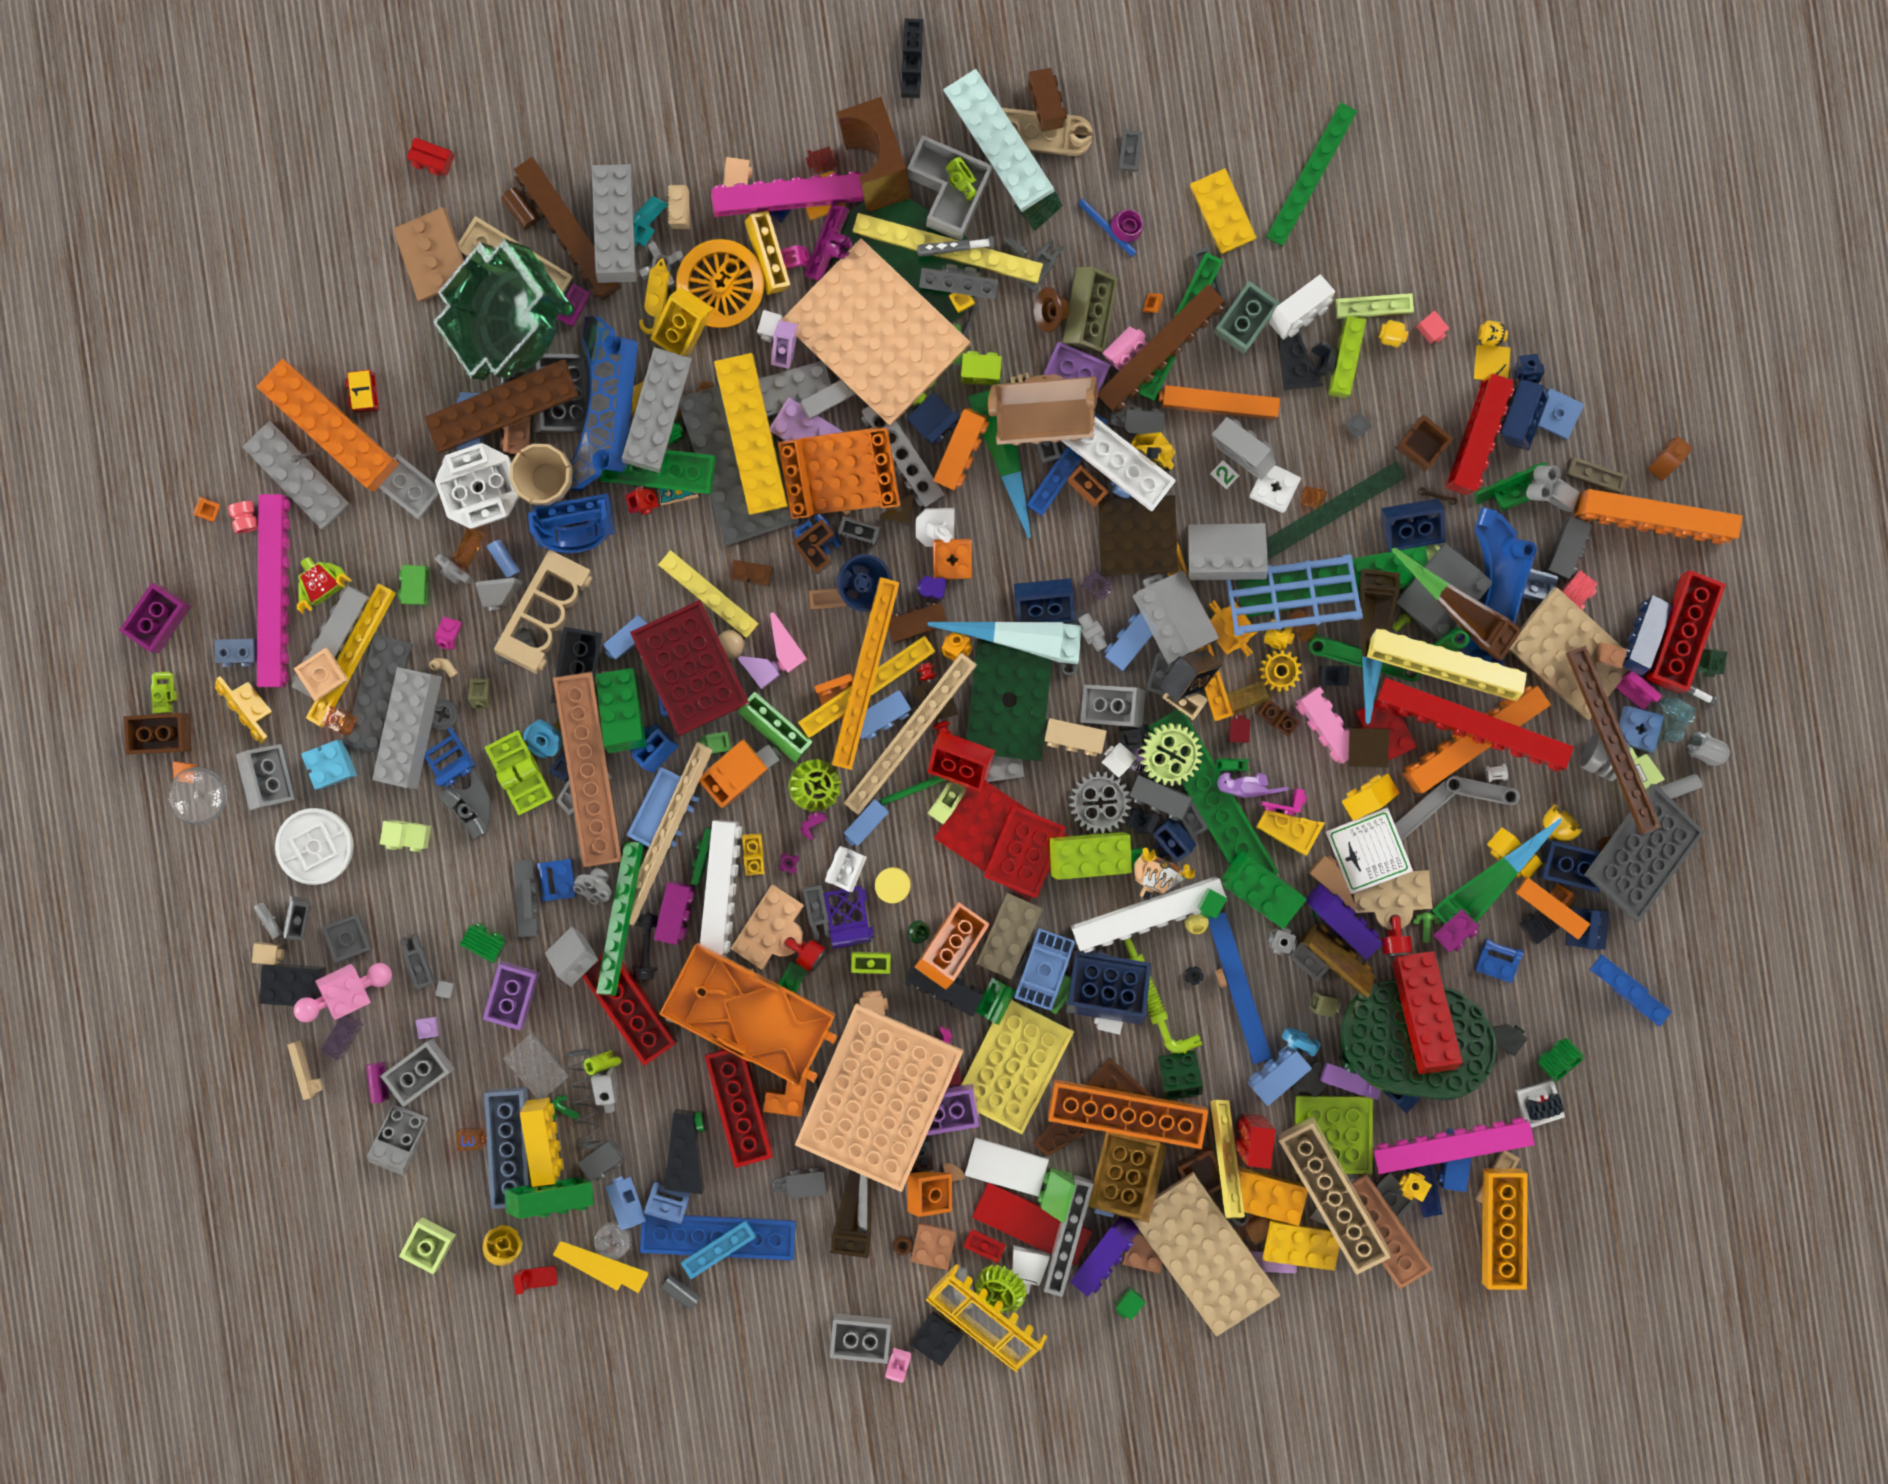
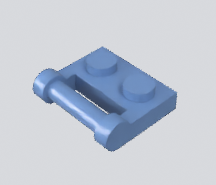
M654 1181L644 1214L682 1224L691 1193L664 1190V1185ZM661 1192L682 1198L683 1200L682 1202L659 1196L657 1193Z

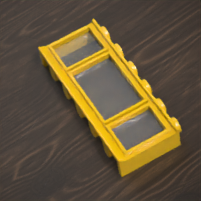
M956 1264L932 1288L926 1301L1017 1372L1034 1354L1042 1349L1047 1336L1044 1334L1037 1341L1032 1339L1033 1327L1027 1325L1022 1331L1015 1325L1018 1320L1016 1313H1012L1008 1319L1002 1315L1000 1311L1003 1303L1000 1300L992 1307L985 1301L988 1295V1291L985 1288L981 1289L977 1295L970 1289L973 1282L970 1276H967L963 1282L957 1279L955 1274L959 1265Z

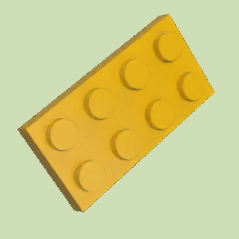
M1226 168L1190 184L1193 195L1221 255L1256 240L1257 237Z
M1270 1221L1262 1259L1268 1262L1335 1271L1340 1246L1331 1230Z

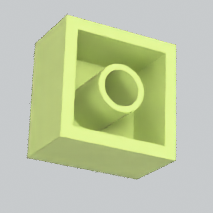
M422 1217L416 1223L399 1257L434 1274L440 1268L456 1234Z

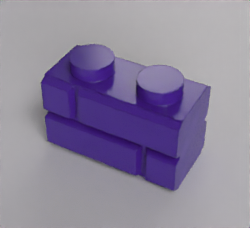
M924 576L922 580H918L917 593H921L922 598L931 599L933 597L934 600L942 601L944 599L946 581L944 578L936 577L933 579V577Z

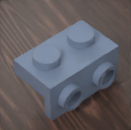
M1531 568L1522 598L1541 603L1554 588L1558 581V576Z

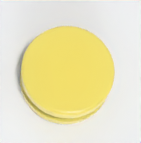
M897 867L884 869L879 873L875 881L877 895L887 903L901 902L907 897L911 887L907 873Z

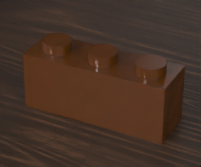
M1051 68L1030 71L1028 74V87L1041 132L1063 128L1064 120L1067 119V111L1065 107L1062 108L1061 91L1057 90V76L1053 75Z
M935 600L926 603L925 608L919 609L914 607L908 609L907 614L900 615V613L891 615L888 628L893 643L938 629L928 626V622H947L941 602L937 603Z

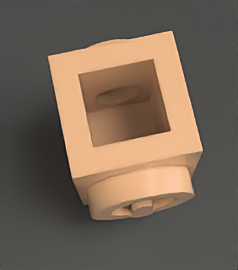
M881 990L863 992V996L860 997V1005L882 1015H885V1010L889 1009L888 1000L883 997Z

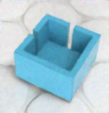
M335 740L301 754L307 770H312L309 776L315 790L324 789L357 776L347 747L343 744L344 740Z

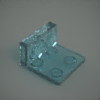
M1677 697L1663 698L1660 705L1665 708V712L1673 716L1675 715L1661 741L1664 743H1677L1684 737L1686 726L1694 720L1696 708Z

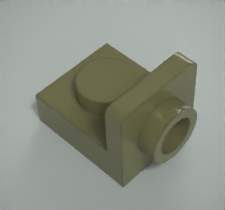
M489 678L470 679L468 700L472 708L480 710L491 708L489 700L491 681Z

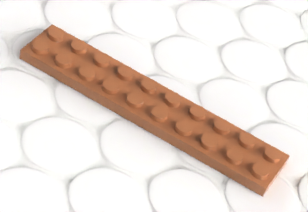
M592 672L553 677L583 867L621 862L622 856Z

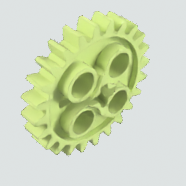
M1172 723L1168 724V728L1166 725L1161 724V730L1155 727V734L1148 732L1150 739H1143L1147 745L1140 747L1145 750V753L1139 754V756L1145 758L1140 763L1147 765L1143 770L1145 772L1150 771L1148 777L1153 778L1155 776L1154 781L1158 783L1161 780L1162 785H1166L1168 781L1170 786L1174 785V781L1181 785V779L1187 782V775L1194 777L1192 770H1199L1195 764L1202 762L1197 759V756L1203 755V753L1197 751L1202 746L1195 744L1199 739L1197 737L1192 738L1194 732L1189 731L1187 733L1188 728L1184 726L1181 729L1180 724H1176L1174 728ZM1166 737L1171 738V743L1168 746L1164 745ZM1159 745L1163 749L1170 751L1174 755L1184 759L1185 763H1182L1179 760L1170 757V755L1158 750L1157 746ZM1183 746L1187 747V753L1185 755H1181L1180 750ZM1157 754H1161L1162 759L1159 763L1155 762V756ZM1177 763L1178 769L1172 772V764Z

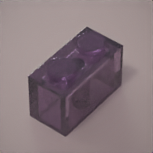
M348 1014L341 1017L321 1051L336 1060L344 1057L363 1024Z

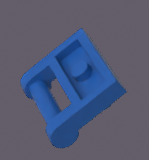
M572 859L537 863L543 894L541 901L577 897L576 892L573 890L575 879ZM550 867L553 870L556 894H550L547 868Z
M1485 938L1474 970L1513 983L1519 962L1523 956V950L1518 948L1515 950ZM1493 950L1513 957L1512 961L1508 962L1487 955L1488 951Z

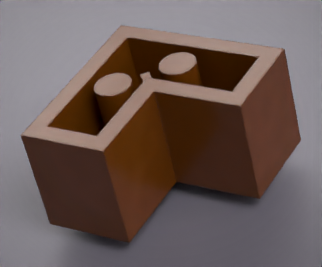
M821 519L793 541L792 544L817 575L832 564L821 547L833 539L835 534L825 521Z

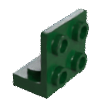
M1196 1051L1158 1057L1164 1099L1171 1100L1202 1095L1203 1084Z

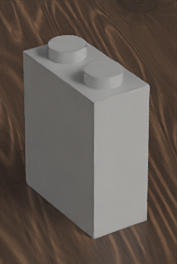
M574 927L566 931L545 952L557 977L570 987L598 961L586 937Z

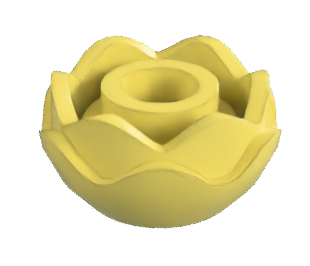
M1191 914L1185 920L1186 929L1193 934L1203 933L1209 925L1208 919L1200 914Z

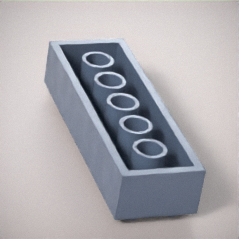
M528 1087L489 1089L484 1093L491 1209L506 1208L504 1189L532 1185L520 1118V1111L528 1100Z

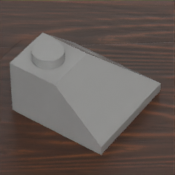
M516 578L476 582L482 607L488 608L489 611L500 610V606H506L523 585L522 581Z

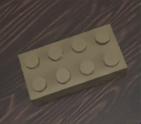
M1006 892L976 960V964L1012 979L1043 908Z

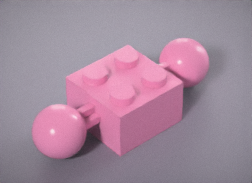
M376 963L368 969L367 975L359 978L356 969L352 964H349L316 980L315 982L322 996L315 1000L309 997L298 1000L294 1006V1015L301 1022H311L317 1018L321 1009L327 1007L334 1020L370 1004L371 1002L365 988L371 985L374 987L386 986L392 979V971L388 965Z

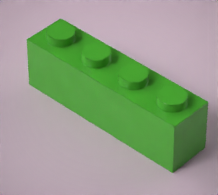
M754 692L748 698L749 705L740 708L738 714L796 763L807 752L812 741Z

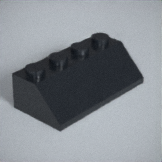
M563 627L555 677L592 672L593 680L595 681L602 633ZM553 683L550 703L557 704Z

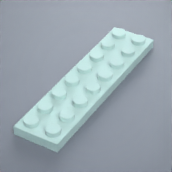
M977 69L943 89L1021 212L1054 192L1050 181Z

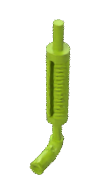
M1131 937L1125 939L1124 943L1130 955L1128 959L1145 962L1142 954L1137 955ZM1150 976L1147 1011H1149L1148 1014L1152 1024H1158L1165 1041L1163 1043L1165 1047L1173 1053L1185 1054L1191 1049L1202 1046V1041H1200L1198 1034L1183 1041L1182 1039L1175 1041L1171 1038L1164 1021L1168 1019L1166 1011H1164V1007H1162V1001L1159 1000L1158 991L1155 990V984Z

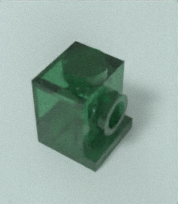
M1704 648L1699 661L1698 671L1703 672V676L1715 677V674L1724 675L1727 652Z

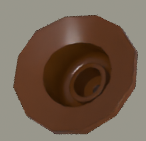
M1051 287L1042 289L1035 299L1033 313L1039 329L1043 332L1051 333L1058 329L1059 324L1066 320L1069 315L1067 300L1059 297L1054 288Z

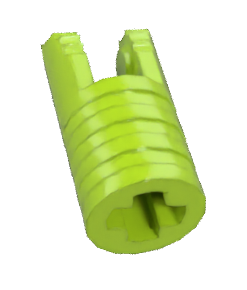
M610 1050L585 1059L584 1068L589 1075H594L618 1066L622 1061L619 1056L613 1057L614 1052Z

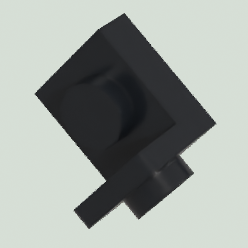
M1147 724L1139 728L1122 729L1119 731L1121 743L1127 749H1137L1141 746H1146L1147 743L1143 739H1150L1148 735L1150 730H1148Z

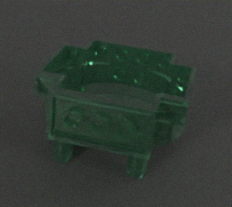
M504 239L496 249L491 245L480 242L438 291L446 308L433 323L438 328V333L446 340L447 346L457 356V361L464 366L466 374L470 378L484 381L490 373L496 377L509 378L512 373H519L532 367L544 356L556 334L555 322L558 315H572L574 306L572 302L565 298L545 270L544 263L537 259L530 247Z

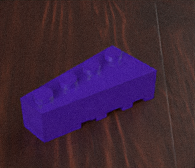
M1321 883L1306 897V902L1366 960L1382 945V942L1378 939L1380 935L1373 928L1368 930L1366 928L1368 924L1361 917L1357 919L1354 916L1356 912L1349 905L1345 907L1343 905L1345 901L1337 894L1333 896Z
M1120 1216L1070 1283L1087 1297L1092 1292L1096 1294L1103 1285L1100 1281L1103 1278L1107 1280L1113 1272L1110 1269L1113 1264L1117 1266L1123 1259L1121 1255L1123 1251L1128 1252L1133 1246L1132 1240L1139 1232L1136 1224L1131 1219Z

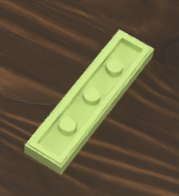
M1413 293L1336 299V319H1345L1347 315L1362 318L1413 314Z

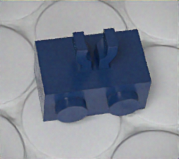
M1167 818L1160 823L1152 833L1158 840L1152 848L1155 850L1157 847H1164L1159 856L1162 858L1168 852L1176 863L1191 854L1196 846L1195 841L1178 821Z

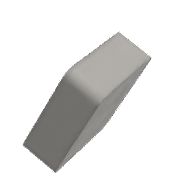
M438 981L435 995L451 998L454 983Z

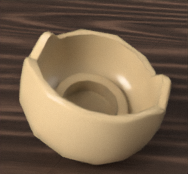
M726 630L718 636L729 660H734L742 654L745 641L741 633L735 630Z

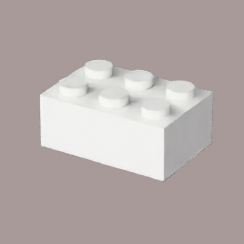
M1320 274L1278 305L1269 324L1283 340L1288 336L1290 338L1299 332L1301 326H1308L1314 320L1313 317L1317 314L1321 316L1329 309L1327 306L1333 301L1332 297L1335 290Z

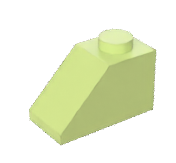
M949 781L927 814L944 824L963 797L967 787Z

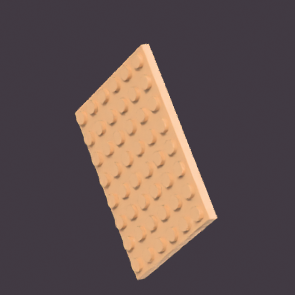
M860 239L848 251L850 254L840 259L781 321L798 324L796 337L891 426L971 345V342L864 240Z
M856 1003L795 1145L902 1192L963 1050Z

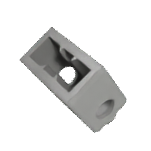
M616 1066L594 1074L591 1077L596 1105H603L604 1113L615 1111L614 1103H616L619 1096Z

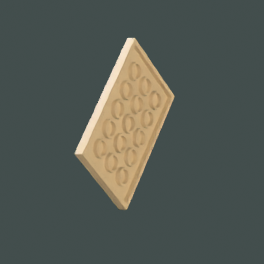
M1556 587L1550 591L1520 628L1522 632L1509 649L1515 657L1586 720H1590L1592 716L1566 653L1583 646L1587 647L1607 698L1623 679L1622 676L1627 671H1630L1623 666L1617 668L1593 661L1600 642L1623 647Z

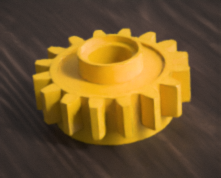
M1280 650L1278 654L1276 651H1273L1272 657L1267 654V661H1261L1264 668H1259V671L1263 672L1260 679L1265 678L1266 681L1263 684H1270V690L1276 687L1277 692H1281L1283 687L1285 691H1289L1288 686L1294 688V681H1300L1297 676L1302 674V671L1298 670L1301 663H1296L1297 656L1291 657L1292 652L1284 654V650ZM1278 666L1284 667L1285 674L1283 676H1279L1276 673Z

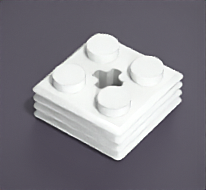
M1274 465L1262 480L1257 479L1249 497L1284 513L1301 477ZM1275 483H1277L1278 488H1280V490H1276L1274 492L1272 491L1273 487L1271 486V484L1274 485Z

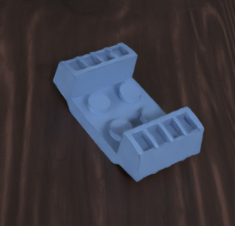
M1037 929L1033 946L1014 998L1051 1011L1075 941L1042 929Z

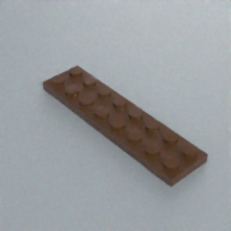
M563 359L427 415L424 418L437 453L441 454L577 398L579 395L566 360Z

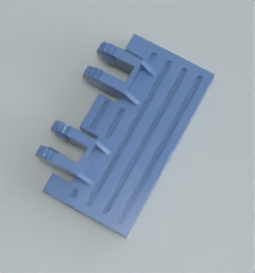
M660 767L627 833L628 837L650 847L681 776ZM693 795L690 800L698 802L700 798ZM688 805L687 811L693 813L694 808ZM677 830L675 835L681 836L683 832ZM672 839L671 846L676 847L677 842Z

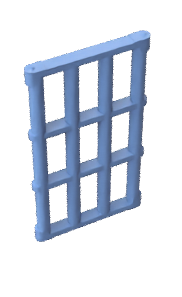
M1351 554L1342 555V557L1315 561L1305 560V562L1278 566L1268 565L1269 585L1232 590L1231 580H1225L1235 636L1250 632L1273 629L1281 630V628L1310 624L1320 625V623L1347 619H1363ZM1348 565V575L1312 579L1311 569ZM1306 570L1307 580L1274 584L1272 574ZM1351 582L1352 593L1322 597L1315 596L1314 587ZM1309 588L1311 598L1277 602L1275 592ZM1271 593L1272 603L1235 608V597ZM1350 600H1354L1356 611L1319 615L1317 605ZM1312 606L1314 616L1280 621L1279 610ZM1274 611V622L1238 626V615Z

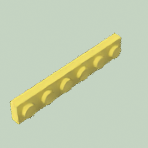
M671 550L658 564L744 637L748 638L759 625L758 622Z
M1213 1100L1210 1103L1225 1218H1243L1245 1214L1229 1100Z

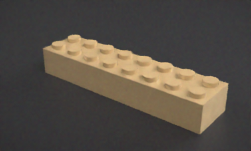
M1311 1117L1279 1133L1281 1146L1355 1274L1357 1275L1391 1258L1389 1247L1315 1119Z

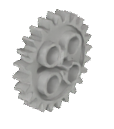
M1098 771L1095 777L1089 773L1088 780L1085 777H1081L1083 783L1076 782L1079 788L1072 789L1076 794L1075 796H1069L1070 799L1074 800V803H1070L1069 806L1075 809L1070 813L1077 814L1074 820H1081L1080 827L1086 824L1087 831L1093 827V833L1100 829L1101 833L1104 834L1105 828L1112 832L1111 826L1118 829L1117 822L1124 823L1122 816H1129L1125 809H1131L1130 806L1126 805L1127 802L1131 801V799L1126 798V795L1130 792L1123 791L1126 784L1120 786V778L1114 781V774L1107 778V772H1104L1102 777H1100ZM1106 787H1112L1114 790V794L1110 798L1104 795ZM1088 788H1092L1095 792V796L1092 799H1087L1084 795ZM1098 797H1101L1102 800H1117V803L1102 804V808H1099V805H1083L1084 802L1098 801ZM1108 806H1113L1116 810L1115 814L1111 817H1108L1105 813ZM1093 807L1096 809L1097 813L1094 818L1087 817L1086 811L1088 808Z

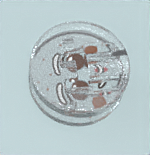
M618 1221L607 1222L601 1226L595 1235V1248L601 1256L612 1260L618 1259L630 1248L632 1235L629 1228L620 1230Z

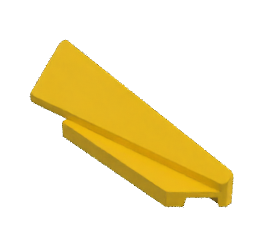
M562 1241L553 1253L559 1259L617 1291L623 1284L639 1293L648 1277V1272Z

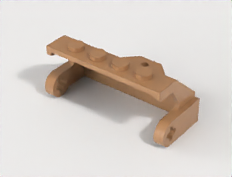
M1056 374L1038 375L1026 379L1025 382L993 384L988 397V410L990 416H997V445L1011 443L1012 445H1021L1025 442L1039 444L1042 441L1060 442L1065 439L1078 441L1081 438L1094 437L1095 408L1098 398L1096 376L1064 379L1063 376Z

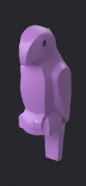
M1224 773L1218 778L1220 791L1242 798L1269 795L1288 790V787L1267 789L1268 781L1264 773H1257L1254 777H1240L1235 780L1231 779L1230 773Z

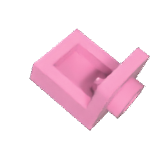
M893 1348L885 1377L903 1383L912 1353Z

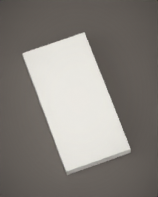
M975 1138L965 1176L1039 1196L1049 1158Z

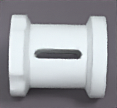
M1501 764V766L1497 767L1485 766L1484 775L1486 782L1491 783L1493 780L1500 779L1507 781L1508 770L1506 764Z

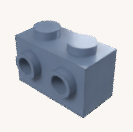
M257 639L215 640V663L222 664V667H234V663H241L242 667L253 666V663H257Z

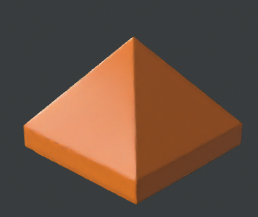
M1148 293L1143 312L1158 313L1162 308L1163 294Z

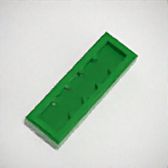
M707 827L703 840L698 842L697 851H699L698 859L694 858L692 864L694 873L691 884H701L710 850L712 828Z

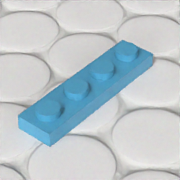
M747 1220L681 1261V1265L690 1279H693L756 1238V1234Z

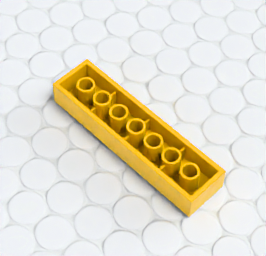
M749 353L714 361L749 515L788 507L754 355Z

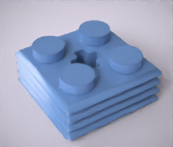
M1624 706L1619 727L1626 744L1642 751L1655 752L1664 716L1631 706ZM1641 725L1642 732L1638 733L1636 726Z

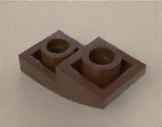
M1268 698L1265 699L1255 713L1287 737H1290L1300 721Z

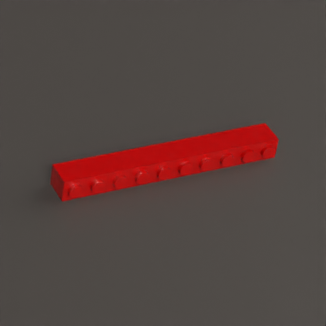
M1385 678L1376 700L1379 707L1383 709H1395L1402 716H1414L1421 723H1433L1440 730L1454 731L1453 734L1463 738L1465 736L1473 738L1472 741L1478 744H1484L1485 742L1492 745L1491 748L1497 751H1503L1504 749L1511 752L1510 755L1514 757H1526L1529 759V762L1536 765L1545 764L1548 766V769L1555 772H1560V770L1563 771L1567 768L1574 746L1388 678Z

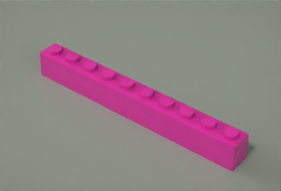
M259 494L257 687H286V683L289 680L288 672H286V664L289 662L286 645L289 643V635L287 633V626L289 625V616L287 614L289 596L287 595V588L289 587L290 580L287 576V568L290 566V560L287 557V549L290 547V540L287 538V530L290 529V521L288 519L290 501L287 496L282 494Z

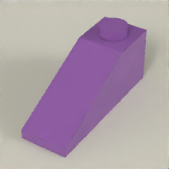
M1325 1062L1319 1081L1378 1100L1381 1092L1380 1089L1366 1082L1358 1074L1346 1071L1344 1067Z

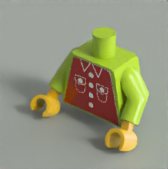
M310 557L305 558L300 562L305 572L298 576L299 603L297 604V609L302 614H304V609L306 608L312 611L309 603L315 606L319 605L342 588H345L347 586L345 584L346 580L349 582L352 580L346 576L341 567L335 564L321 561L314 564Z

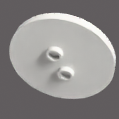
M321 808L304 809L291 815L280 827L275 842L277 860L284 872L292 879L308 885L324 884L339 877L348 867L354 849L351 831L344 820L337 814Z

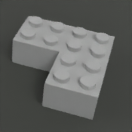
M922 135L907 167L908 179L939 192L927 217L926 227L962 241L992 175L993 166ZM958 157L962 158L976 179L972 186L977 193L970 202L966 200L963 192L959 191L957 187L953 188L948 181L950 175L945 167Z

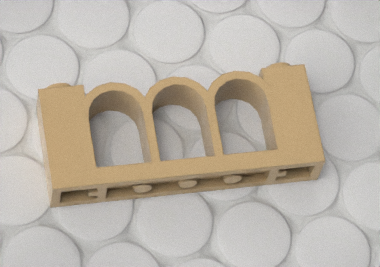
M549 550L494 648L495 653L535 674H538L539 670L542 671L547 663L545 653L549 652L553 645L552 632H556L564 626L566 621L565 609L574 606L579 597L578 589L583 591L585 587L588 588L593 579L591 577V570ZM549 574L572 586L574 592L569 599L560 601L539 590ZM536 597L559 609L561 616L557 622L545 624L527 615V612ZM522 621L548 634V640L545 645L534 648L513 638Z

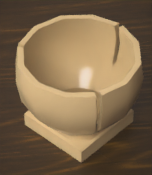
M531 444L521 449L520 451L525 456L518 452L510 464V481L517 495L533 505H551L555 502H562V499L572 485L573 474L572 466L565 453L551 444Z

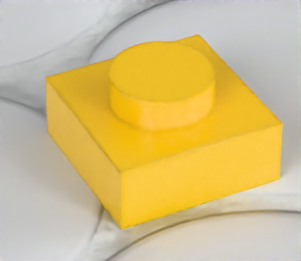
M958 293L949 295L957 313L975 305L971 295Z

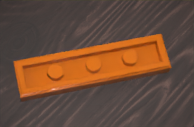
M1528 877L1525 878L1515 892L1578 940L1590 925V923Z

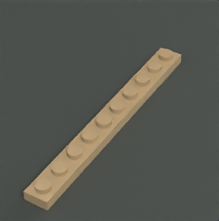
M963 653L958 656L844 802L845 805L857 815L863 812L976 668V663Z
M696 743L639 869L629 922L631 925H634L639 917L640 910L647 899L649 890L655 881L667 850L671 846L672 839L679 828L681 819L687 810L699 779L702 777L703 770L710 759L712 749L702 743Z

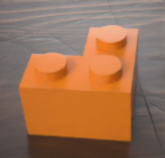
M802 1079L798 1088L787 1080L786 1091L768 1089L766 1091L763 1112L802 1117L808 1079Z

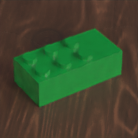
M634 668L596 674L603 743L607 752L614 753L647 747L639 680Z
M1243 850L1220 878L1221 884L1282 929L1287 926L1307 900L1301 892Z
M580 1177L557 1180L555 1184L536 1187L527 1185L504 1189L506 1213L518 1219L532 1216L549 1217L550 1213L555 1212L557 1214H566L571 1209L582 1211L586 1210L588 1206L594 1205L592 1182Z

